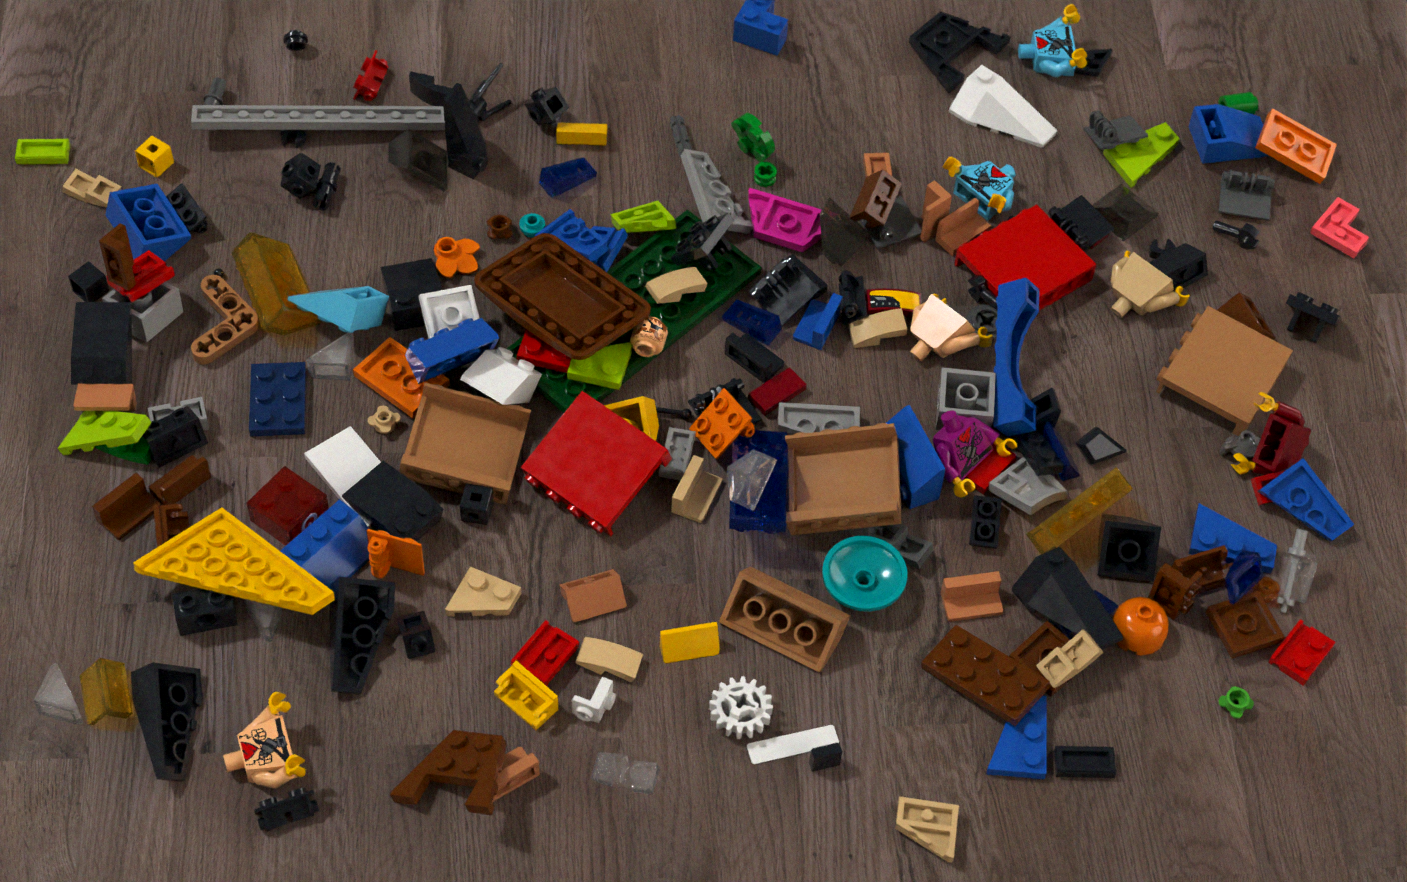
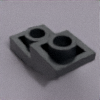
M412 71L409 73L410 92L429 105L443 106V98L452 88L436 85L434 76Z
M974 495L969 545L997 549L1002 499Z

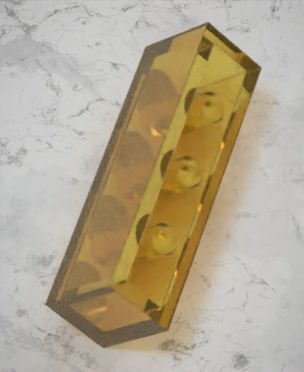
M1116 467L1026 535L1040 554L1051 551L1132 491L1133 488Z

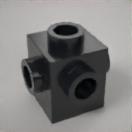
M541 87L530 94L531 99L524 104L530 118L537 125L544 123L551 125L561 118L560 115L570 108L557 87L545 90Z
M302 152L285 162L281 171L282 180L280 186L299 199L309 193H313L318 187L317 182L321 165Z

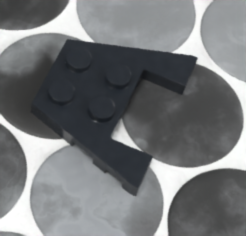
M940 11L909 37V44L945 90L950 93L964 82L965 76L949 65L954 59L975 42H978L996 55L1010 43L1011 36L1004 33L1001 36L991 33V29L984 26L981 28L971 26L967 20Z

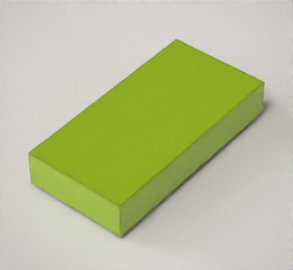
M18 139L15 154L16 164H68L70 141L69 139Z

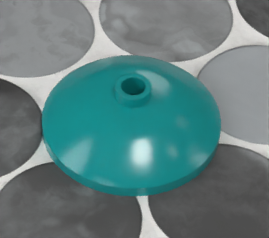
M854 536L838 542L827 553L822 568L823 582L829 594L847 608L866 612L884 609L897 601L906 587L908 577L906 563L899 551L888 542L871 536ZM859 582H866L867 585H861Z

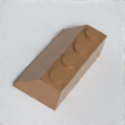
M750 566L739 572L719 623L820 673L838 645L851 615Z

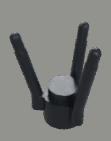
M503 63L498 64L488 79L482 81L469 99L477 118H480L482 121H485L490 115L505 108L512 102L510 99L486 111L487 102L481 97L502 69Z

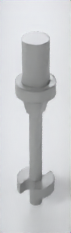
M1302 529L1296 530L1293 547H1289L1288 553H1291L1292 563L1284 597L1278 596L1277 599L1278 603H1282L1281 612L1286 613L1288 605L1294 606L1295 600L1289 598L1295 572L1300 559L1306 555L1304 546L1308 531Z

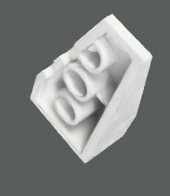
M983 65L966 79L949 108L951 114L969 125L976 127L977 124L991 128V132L997 134L999 131L1013 135V138L1041 148L1057 134V130L1001 76Z

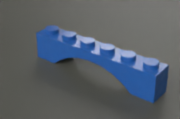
M1027 278L998 285V296L996 298L998 310L995 321L997 339L994 346L996 352L994 373L996 375L993 425L1006 437L1036 431V405L1028 398L1024 391L1019 373V359L1023 340L1032 321L1039 313V288Z

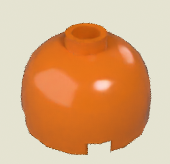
M1136 597L1128 599L1119 605L1112 617L1113 622L1123 635V640L1116 644L1126 652L1129 649L1137 652L1136 655L1153 654L1162 647L1168 635L1169 620L1166 612L1156 601L1150 598Z

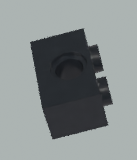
M205 589L172 594L175 619L180 636L238 625L234 598L231 595Z

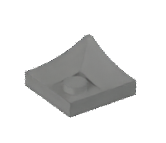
M1024 457L989 482L990 492L1029 515L1034 514L1053 502L1067 498V491L1052 475L1037 476Z

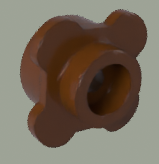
M501 214L492 216L487 220V226L489 227L487 236L490 239L510 238L513 235L512 230H510L512 220Z

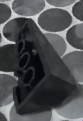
M456 83L443 98L448 168L474 179L479 172H483L487 167L486 144L479 120L462 85Z
M1061 547L1035 557L1012 587V592L1028 610L1034 613L1039 611L1047 616L1048 621L1055 626L1059 623L1071 630L1072 636L1077 635L1082 629L1087 631L1101 650L1123 640V635L1076 563Z
M338 577L331 584V590L334 592L335 599L330 603L329 610L331 692L361 694L377 649L384 637L383 634L394 612L396 582Z
M152 662L131 672L133 703L157 780L182 782L186 778L192 749L189 745L191 733L196 730L197 721L194 720L196 709L201 706L202 701L201 672L198 668Z

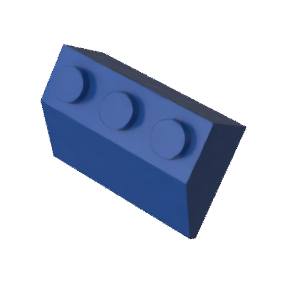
M158 184L109 193L105 215L113 228L120 223L126 226L133 259L150 250L160 259L166 261L191 239L190 232Z
M469 318L460 322L455 329L449 331L448 328H444L434 333V337L424 340V338L414 340L409 344L410 347L407 348L405 357L418 384L476 361L486 350L495 348L499 336L482 318L475 321Z
M905 406L886 423H894L899 441L901 500H905L908 508L912 509L939 500L945 467L911 406Z
M339 499L280 552L331 589V584L338 577L350 578L369 561L367 548V529L369 528L358 513Z

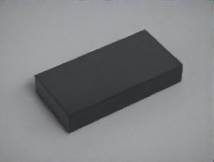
M1055 746L1054 748L1056 777L1115 778L1114 747Z

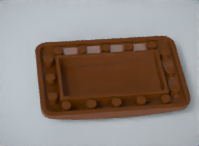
M549 233L535 236L478 272L474 277L476 288L496 306L538 338L575 360L589 358L647 319L651 313V306L646 300L558 237Z

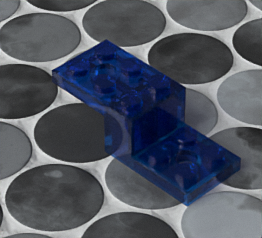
M755 430L753 436L744 437L739 434L732 442L729 529H735L739 532H749L750 530L764 531L768 534L786 532L788 445L785 441V436H787V432Z

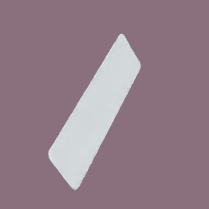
M828 725L748 743L747 749L751 762L758 764L810 752L812 748L836 742L839 743L834 726Z

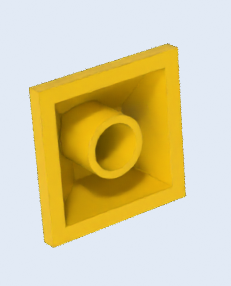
M641 396L604 405L656 441L659 423L654 399Z

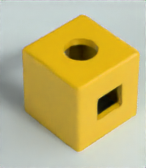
M150 136L135 150L138 167L156 178L174 163L171 147L154 136Z

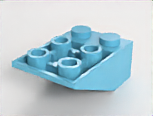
M370 286L324 290L288 296V301L296 304L298 309L312 312L318 315L317 318L319 320L332 322L338 325L339 330L346 333H353L361 329L369 330L371 327L381 326L389 300L388 295Z

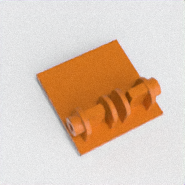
M725 388L721 390L689 428L691 431H696V437L715 459H718L739 434L744 437H751L755 433L754 424L751 422L753 418Z
M367 529L371 574L378 579L385 577L390 566L424 576L422 544L417 543L411 538L403 539L392 536L386 531Z

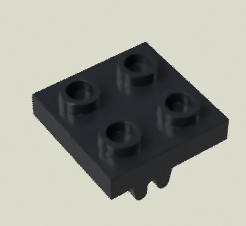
M726 213L718 217L714 215L703 223L701 221L695 223L689 229L690 235L680 241L675 247L677 251L671 257V260L677 266L695 260L707 272H710L711 269L716 270L719 265L710 251L714 248L721 255L725 251L728 253L731 251L732 247L723 234L734 222L732 217Z
M1300 292L1296 296L1290 294L1286 304L1295 307L1296 310L1287 327L1288 331L1293 332L1302 311L1321 319L1311 339L1315 343H1317L1327 322L1338 326L1342 317L1337 315V308L1322 303L1321 307L1312 304L1314 299Z

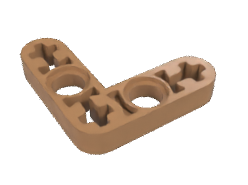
M208 275L201 281L202 296L225 319L192 343V358L195 362L202 365L213 362L254 334L259 327L256 312L218 275ZM212 286L213 288H216L218 286V293L214 289H209L208 287ZM226 301L237 303V306L233 309H225L222 305ZM242 320L247 322L251 320V324L248 325L246 322L242 324ZM222 332H229L233 335L227 341L218 339V335ZM199 349H208V353H205L203 351L199 353Z

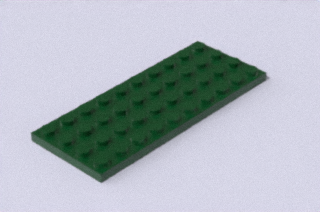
M688 209L675 219L676 229L660 230L607 271L609 275L646 300L651 306L649 317L658 318L667 327L668 335L662 352L759 276L762 270L760 265L730 242L729 244L732 249L729 253L725 251L721 255L714 248L710 251L719 265L716 270L711 269L710 272H707L695 260L677 266L671 260V257L677 251L675 247L680 241L690 235L689 229L698 221L702 222L701 219ZM696 267L708 283L704 292L683 293L679 302L658 304L645 287L646 283L654 278L675 270ZM634 327L607 346L630 343ZM524 335L507 348V350L513 353L512 357L516 359ZM633 349L622 384L661 353L652 357H643ZM534 366V370L542 374L535 389L563 413H565L581 391L600 403L616 390L567 379V373Z

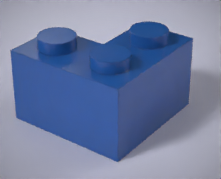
M746 0L734 20L733 41L778 56L787 40L788 19L774 15L775 0Z

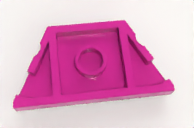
M753 188L748 190L754 238L804 252L841 225V215Z

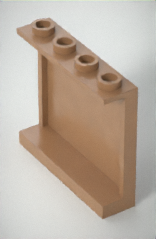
M1207 306L1203 314L1197 313L1191 324L1193 330L1191 332L1187 330L1179 343L1182 345L1181 349L1175 348L1168 360L1171 363L1168 368L1163 366L1156 379L1160 382L1156 392L1160 394L1164 386L1169 387L1234 422L1236 426L1232 433L1240 436L1242 431L1248 429L1259 411V408L1254 406L1253 403L1262 405L1265 401V397L1258 393L1264 392L1267 395L1269 394L1286 366L1293 350Z
M424 383L422 397L406 451L401 460L399 472L414 482L463 494L466 484L493 488L494 502L506 505L531 410L525 409L520 405H502L492 398L471 395L466 391H456L444 388L438 384ZM471 494L473 497L482 498V495Z
M878 423L875 426L866 427L852 426L848 429L839 430L825 429L821 432L813 433L798 432L794 435L785 436L789 462V512H786V524L791 535L902 524L899 441L894 423Z

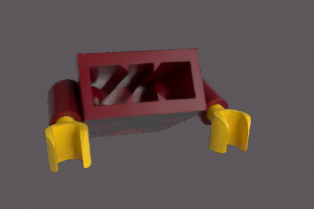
M1259 392V395L1265 397V402L1262 405L1253 403L1254 406L1264 412L1273 410V413L1269 415L1252 459L1253 462L1248 461L1243 454L1236 453L1233 457L1241 463L1238 465L1231 464L1234 470L1239 474H1245L1251 470L1252 473L1267 475L1283 471L1300 461L1304 449L1309 444V436L1311 434V429L1304 426L1305 420L1300 410L1280 401L1275 403L1274 398L1264 392Z

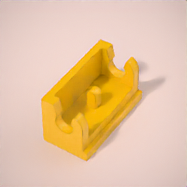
M517 661L496 681L499 686L494 691V695L534 730L541 727L558 711V695Z

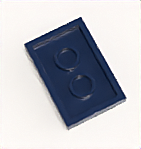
M306 362L251 364L250 437L305 434Z

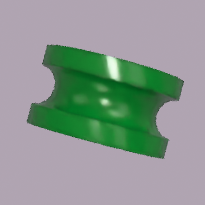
M760 162L757 164L754 170L755 183L761 187L772 186L776 182V166L770 162Z

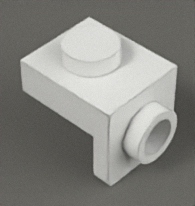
M602 677L591 700L574 695L572 699V713L583 721L599 723L605 710H610L615 701L616 694L613 693V681Z

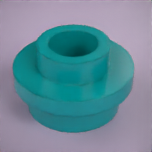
M526 214L520 219V230L525 236L534 238L535 234L545 228V220L539 214Z

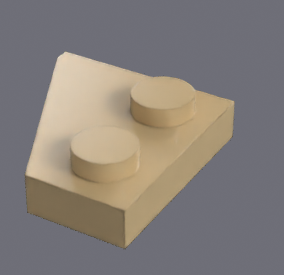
M470 567L448 603L445 613L447 616H455V613L472 612V616H484L486 614H493L495 616L509 615L521 595V587Z
M899 796L895 829L945 861L952 863L955 851L959 805Z

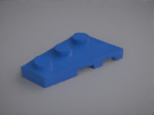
M1304 458L1257 491L1329 542L1354 525Z
M1198 504L1188 554L1194 555L1225 545L1228 550L1226 563L1272 573L1277 550L1276 544L1202 504Z
M1042 696L1016 726L1006 721L986 774L1045 779L1047 696Z

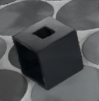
M90 262L85 263L68 276L72 291L84 302H95L109 292L105 274Z
M473 484L465 485L460 502L461 521L488 525L494 504L493 488ZM471 494L482 495L481 500L471 498Z

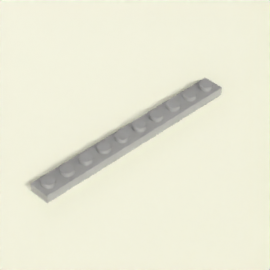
M192 105L191 118L192 129L445 130L443 106Z

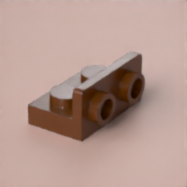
M1165 563L1158 570L1148 598L1156 601L1165 610L1166 615L1174 621L1181 613L1186 615L1195 604V601L1192 599L1202 587L1199 585L1203 574L1197 571L1188 580L1179 570Z

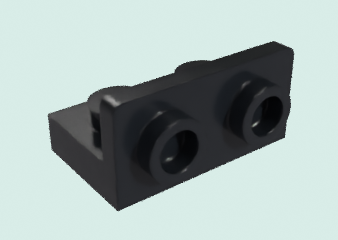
M189 406L177 409L160 420L152 421L142 435L158 468L208 444L199 417Z

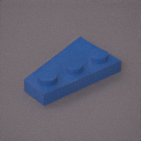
M571 209L535 234V236L542 233L555 235L591 262L598 260L600 256L608 251L607 242L593 229L587 228L581 218H576L575 213Z

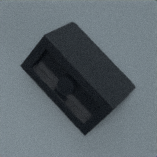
M1187 243L1149 262L1172 279L1174 292L1178 286L1184 289L1208 275L1206 253Z
M732 332L725 340V355L762 383L767 382L784 367V361L747 333L739 337Z

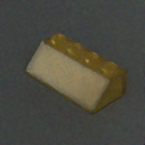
M249 232L231 253L263 330L284 336L319 325L322 321L317 318L318 315L302 311L297 308L296 304L288 301V296L310 293L290 245Z

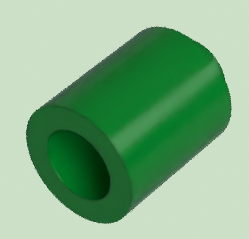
M1251 92L1223 95L1219 98L1218 104L1250 114H1255V111L1258 110V99Z

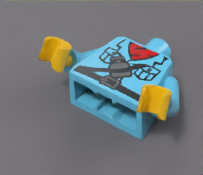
M1074 4L1065 7L1064 17L1060 16L1048 26L1035 30L1032 35L1031 44H1019V59H1032L1035 72L1046 73L1053 77H1060L1062 75L1073 76L1076 66L1084 68L1087 65L1086 58L1088 55L1083 48L1075 50L1071 25H1067L1068 22L1075 24L1080 20V15Z
M948 157L942 168L949 170L948 174L950 177L956 176L953 193L962 201L968 203L977 198L980 201L977 213L987 221L996 212H1008L1011 209L1014 199V192L1012 191L1014 181L1012 178L1016 176L1015 170L1011 165L1007 164L999 169L991 161H986L980 165L963 166L956 158Z

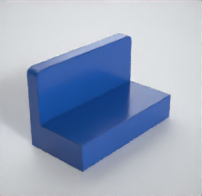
M833 293L828 304L812 299L793 334V340L822 350L841 313L843 296Z

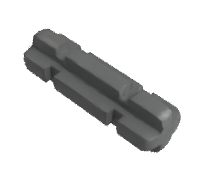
M681 115L670 118L671 130H673L672 133L676 147L678 148V155L681 157L684 149L692 150L689 143L686 126L684 125V119Z

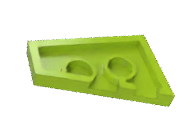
M1166 122L1146 130L1145 132L1148 134V137L1142 138L1138 142L1116 145L1112 149H1104L1103 155L1131 188L1142 175L1145 176L1151 170L1155 163L1164 159L1178 146L1180 138Z
M84 411L57 449L64 456L72 454L74 449L81 448L84 452L93 451L95 446L103 444L110 448L137 443L152 422L147 415L118 411Z

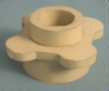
M379 406L377 412L368 418V424L374 426L377 432L388 434L395 429L396 423H399L401 418L399 413L391 412L387 406Z

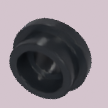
M291 30L284 35L283 42L288 50L301 51L306 48L308 36L300 30Z

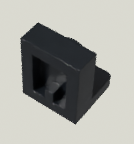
M424 611L396 618L408 659L435 652L431 628Z

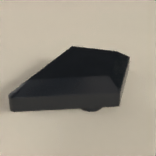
M1113 49L1085 51L1088 55L1086 58L1087 65L1084 68L1076 66L1074 73L1099 77L1112 55Z
M1094 427L1075 442L1089 465L1121 455L1127 451L1098 427Z

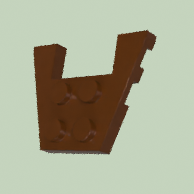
M453 730L391 791L390 796L395 803L417 805L431 781L471 786L474 788L464 804L468 812L492 815L495 807L493 797L498 792L497 777L498 773L502 771L507 743L501 735Z

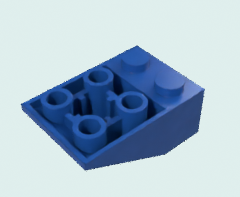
M1220 104L1194 107L1188 127L1202 164L1269 156L1255 148L1263 128L1260 116Z

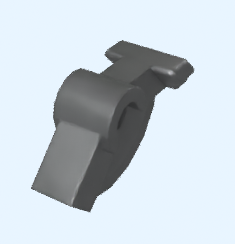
M1244 430L1240 436L1228 437L1221 447L1220 454L1225 455L1228 452L1232 454L1241 453L1247 460L1253 459L1261 438L1256 437L1249 430Z

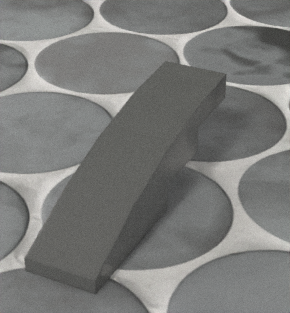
M902 524L845 530L853 536H871L888 542L899 551L906 564L917 569L921 568L934 551L932 542L909 534L907 526Z

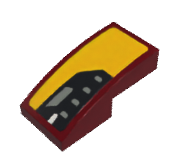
M881 288L867 289L865 292L867 312L871 315L902 308L903 315L912 318L914 308L922 304L921 293L914 291Z

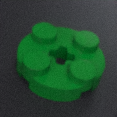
M744 113L731 123L732 128L740 139L737 141V144L744 153L750 152L759 162H763L775 152L774 141L768 130L763 133L759 126L762 123L759 119L750 113Z

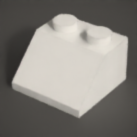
M498 347V349L486 350L462 374L460 380L502 405L529 403L542 374L534 370L532 363L525 360H517L512 357L513 353L511 351Z

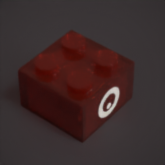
M286 466L246 503L250 521L285 546L329 509L327 494Z

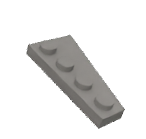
M684 149L681 159L702 222L707 221L714 215L718 217L728 213L734 222L727 230L749 234L753 228L751 222L744 220L742 217V208L739 204H734L730 198L732 192L728 186L720 182L719 178L721 175L708 154Z

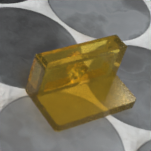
M99 658L80 674L88 725L94 726L106 715L127 719L133 714L124 663Z

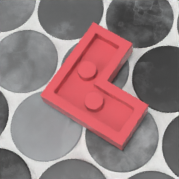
M1339 197L1336 198L1313 225L1310 234L1353 259L1363 249L1369 239L1365 234L1349 226L1357 217L1360 209Z

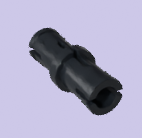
M327 163L324 167L322 178L317 182L318 187L315 199L313 200V206L316 208L320 201L318 210L324 211L329 208L331 197L337 190L336 182L341 168L337 165L335 172H333L336 163Z

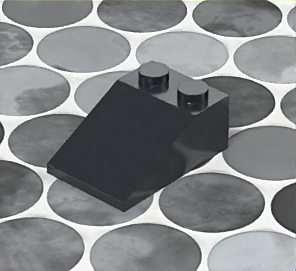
M432 258L380 267L386 295L389 296L388 304L394 330L398 331L425 326L419 295L442 290Z
M76 302L71 349V385L131 384L132 302Z
M384 460L342 495V498L375 531L382 530L392 536L403 539L411 538L415 541H418L440 522L444 510L422 487Z

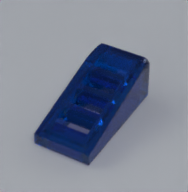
M582 157L542 168L539 184L550 197H554L596 177L597 172Z
M738 299L722 316L723 321L749 334L755 340L765 345H770L782 330L778 315ZM741 311H743L742 315L739 318L736 317Z
M1241 551L1226 575L1225 582L1231 604H1235L1264 577L1259 552Z

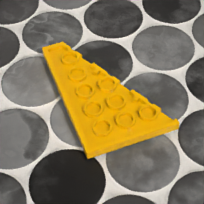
M222 507L133 562L134 570L138 574L310 615L315 614L335 600L334 592Z

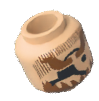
M652 316L636 325L630 338V343L635 352L643 357H652L661 353L668 335L667 327L658 318Z

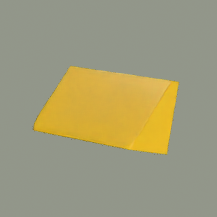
M557 123V144L607 145V124Z
M717 622L660 631V650L663 662L671 663L718 655L720 647Z

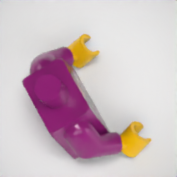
M954 410L947 411L941 415L944 427L933 437L935 451L945 467L944 478L950 484L953 483L955 485L953 488L954 494L961 498L967 496V492L970 493L975 490L974 482L964 478L994 450L993 444L996 445L997 453L1002 457L1011 455L1006 450L1005 444L1011 449L1017 448L1015 440L1010 438L1002 440L999 438L1000 434L987 424L974 417L959 416Z

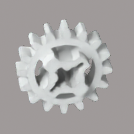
M744 676L737 683L733 677L730 678L728 686L721 682L719 684V691L713 690L712 700H710L709 710H711L710 719L711 721L717 720L716 729L720 730L725 727L726 736L735 732L737 739H741L742 733H746L749 738H752L753 730L762 733L763 726L769 725L770 715L773 712V705H771L772 696L765 695L766 687L763 685L757 688L755 679L750 684L746 683Z

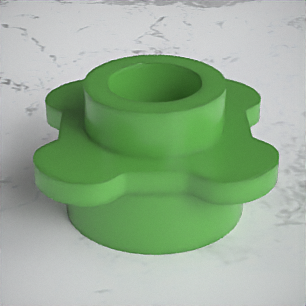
M1231 687L1227 695L1220 696L1218 700L1219 705L1225 707L1230 712V715L1236 719L1241 718L1243 712L1247 709H1252L1254 705L1249 694L1239 687Z

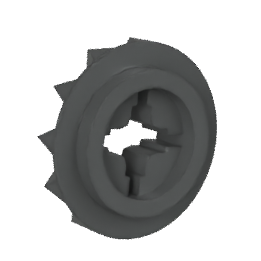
M979 305L972 308L968 312L966 320L975 329L974 332L977 333L980 327H986V336L991 334L993 339L997 337L995 326L997 310L991 305ZM982 321H984L985 323L992 322L991 327H989L988 325L981 326Z

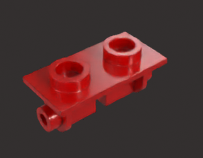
M375 50L371 58L366 57L360 70L364 71L363 76L359 74L353 85V88L357 89L353 97L354 100L358 94L362 95L367 101H372L377 96L381 86L380 82L383 81L388 70L387 61L375 57L378 52L377 50Z

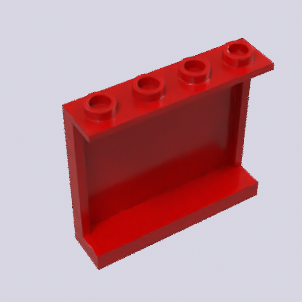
M1037 204L1029 209H1023L1010 220L1002 221L992 230L982 232L976 239L961 244L957 249L954 264L956 267L965 264L975 275L985 278L988 289L995 296H998V285L1022 278L1029 279L1039 288V311L1092 281L1096 268V263Z
M581 391L524 462L521 469L526 475L525 481L536 489L541 486L547 491L545 494L557 504L560 501L568 506L566 509L578 519L583 516L589 520L588 525L599 534L604 531L612 536L613 531L610 527L661 464L666 467L672 458L667 448Z

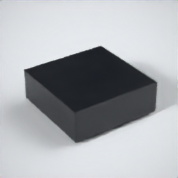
M836 742L812 748L809 759L811 771L814 772L840 765L842 757L840 743Z

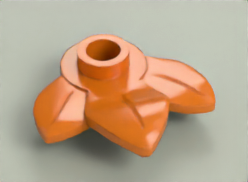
M451 237L440 238L434 246V254L438 258L436 261L438 272L448 279L452 278L456 272L465 275L477 272L478 264L473 254L480 249V245L466 238L458 241Z

